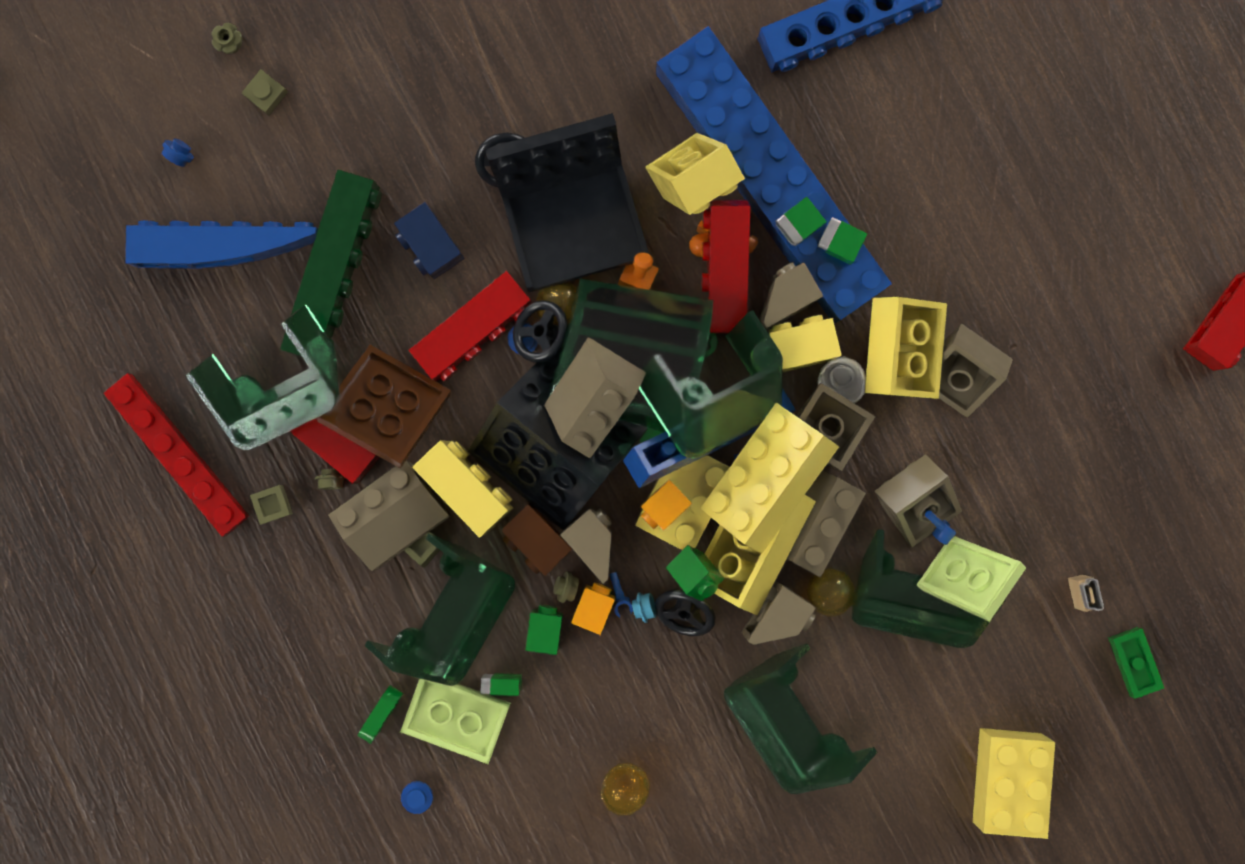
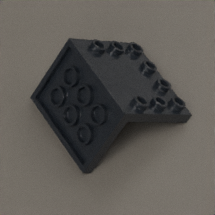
M613 113L485 149L488 162L503 199L528 293L633 264L636 254L640 252L649 254L622 166L617 125Z
M566 343L551 359L544 362H536L496 403L468 449L472 456L562 530L567 527L656 418L633 399L591 458L563 443L544 405L577 355V352Z

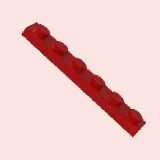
M125 374L103 393L221 537L227 536L250 517L133 374Z

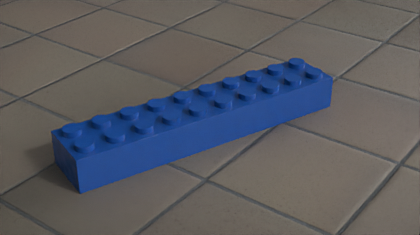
M709 26L657 62V77L696 132L727 144L745 178L737 184L738 191L749 202L750 208L789 263L793 262L796 267L802 263L806 264L823 294V297L817 302L828 318H833L834 324L892 284L864 244H862L851 265L825 253L824 249L818 247V243L832 217L847 224L849 223ZM805 197H808L827 222L803 242L793 246L778 229L775 221Z

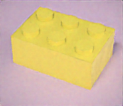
M699 133L694 134L645 167L663 199L689 215L703 212L710 206V201L718 196H726L737 189V184L745 179L727 144Z
M903 297L872 299L864 393L939 399L947 303Z
M440 440L412 468L480 538L494 528L513 509L510 505L513 499L502 487L494 488L488 482L491 476L481 465H472L466 457L469 453L459 442Z
M706 455L659 478L649 497L670 479L692 504L664 531L659 526L653 529L640 516L644 512L643 509L635 522V526L681 550L687 545L696 548L711 519L700 508L727 472L729 466Z
M980 728L973 823L983 833L1048 839L1055 742L1042 733Z

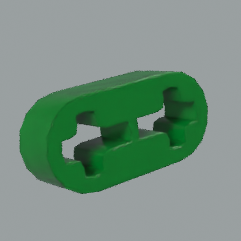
M390 685L357 736L371 744L404 693Z

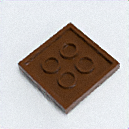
M369 345L317 415V422L401 469L450 397L451 390Z

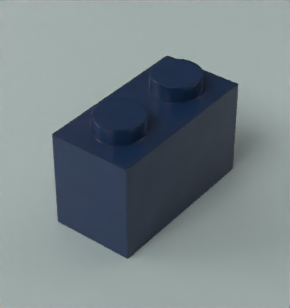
M426 202L394 223L400 231L395 234L396 238L405 250L411 247L417 256L413 262L423 276L429 273L433 279H436L465 259Z

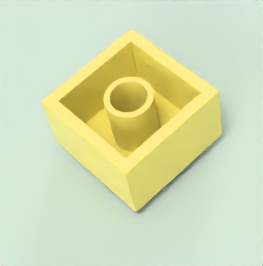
M822 315L803 319L804 321L800 322L799 326L792 327L791 322L775 325L772 329L768 330L769 334L762 339L770 375L825 363L842 356L833 318L823 320Z

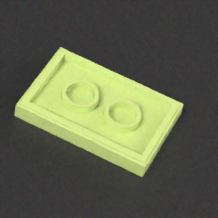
M954 536L947 545L944 544L917 583V586L932 596L990 622L1026 567L1018 560Z
M423 671L400 732L489 764L511 703L488 694H481L480 691Z

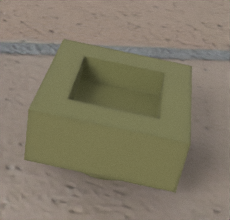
M261 69L242 91V94L268 116L288 93L283 86Z
M283 485L250 495L260 525L293 514Z
M430 531L404 551L421 567L425 568L444 547L445 543Z

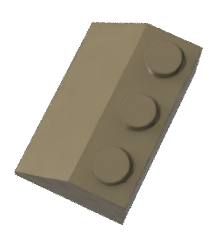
M588 337L544 405L561 441L591 458L636 396L646 372Z
M408 460L405 461L401 469L395 466L328 515L345 543L372 572H375L450 517L433 489L412 468L414 464Z
M822 470L805 494L815 500L816 503L787 559L821 577L866 493Z

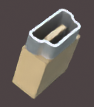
M1086 575L1068 578L1075 609L1084 612L1092 610L1101 611L1104 609L1097 579Z

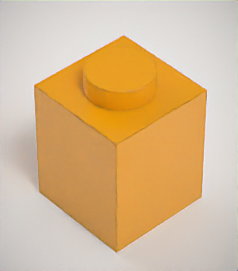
M668 479L641 505L644 512L640 516L653 529L659 526L664 531L692 503Z
M595 582L593 586L586 584L571 623L601 635L615 600V596L610 594L611 589Z

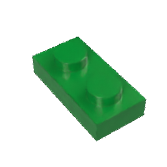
M1136 627L1108 637L1130 697L1136 699L1164 689L1142 628Z

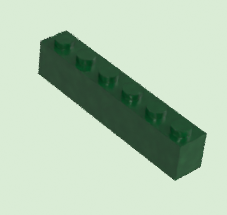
M337 170L280 350L324 363L325 358H329L334 348L332 336L335 328L340 327L344 316V311L341 308L344 299H348L352 292L353 281L351 277L354 268L358 269L362 261L363 252L360 249L363 239H368L372 229L371 214L373 209L376 210L379 207L382 193L379 191L380 187L374 180Z

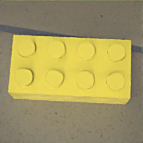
M775 403L700 509L744 545L763 553L839 446L784 407Z
M804 495L763 553L744 545L719 525L705 552V555L724 578L714 594L745 611L758 615L816 501Z

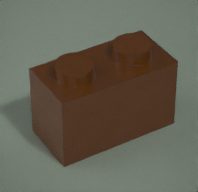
M531 503L527 504L501 530L505 535L502 540L514 552L519 549L527 557L524 562L535 574L541 571L546 576L572 550L560 535L561 533Z

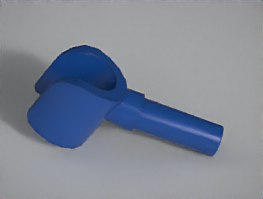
M931 510L926 511L925 516L936 526V529L932 532L933 536L941 543L947 545L956 535V531L950 527L946 520H940Z
M617 572L609 574L615 592L614 611L616 616L621 618L618 606L621 604H627L632 614V602L624 595Z

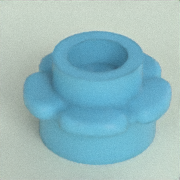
M637 593V599L632 601L634 615L637 619L642 618L644 623H648V619L656 618L657 616L654 598L651 593Z

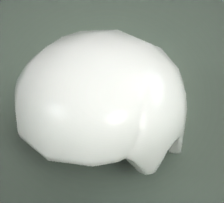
M844 356L828 361L821 368L818 385L820 383L824 384L854 404L864 395L866 375L864 369L856 360Z

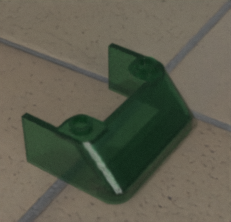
M307 304L300 307L283 321L281 326L307 363L309 369L264 391L255 378L248 375H241L231 380L214 354L208 356L185 375L228 438L239 449L252 450L329 412L339 401L340 392L336 350Z
M753 310L748 312L725 336L751 375L736 384L712 395L706 384L697 378L688 377L677 382L659 354L653 356L642 369L646 374L639 390L678 451L687 458H699L759 426L775 403L782 406V354Z
M878 529L862 560L852 605V620L861 626L955 648H967L974 645L990 622L922 591L917 586L922 575L894 569V556L883 550L884 530Z
M428 533L426 540L443 552L440 559V569L447 576H450L447 584L420 630L412 627L402 630L397 634L391 646L367 640L364 646L393 672L453 686L466 676L515 588V580L504 570L462 546Z
M807 643L775 654L735 680L724 691L726 703L778 784L791 794H801L849 784L878 753L875 747L852 752L844 738L833 733L821 735L789 685L798 677V669L795 663L811 649Z

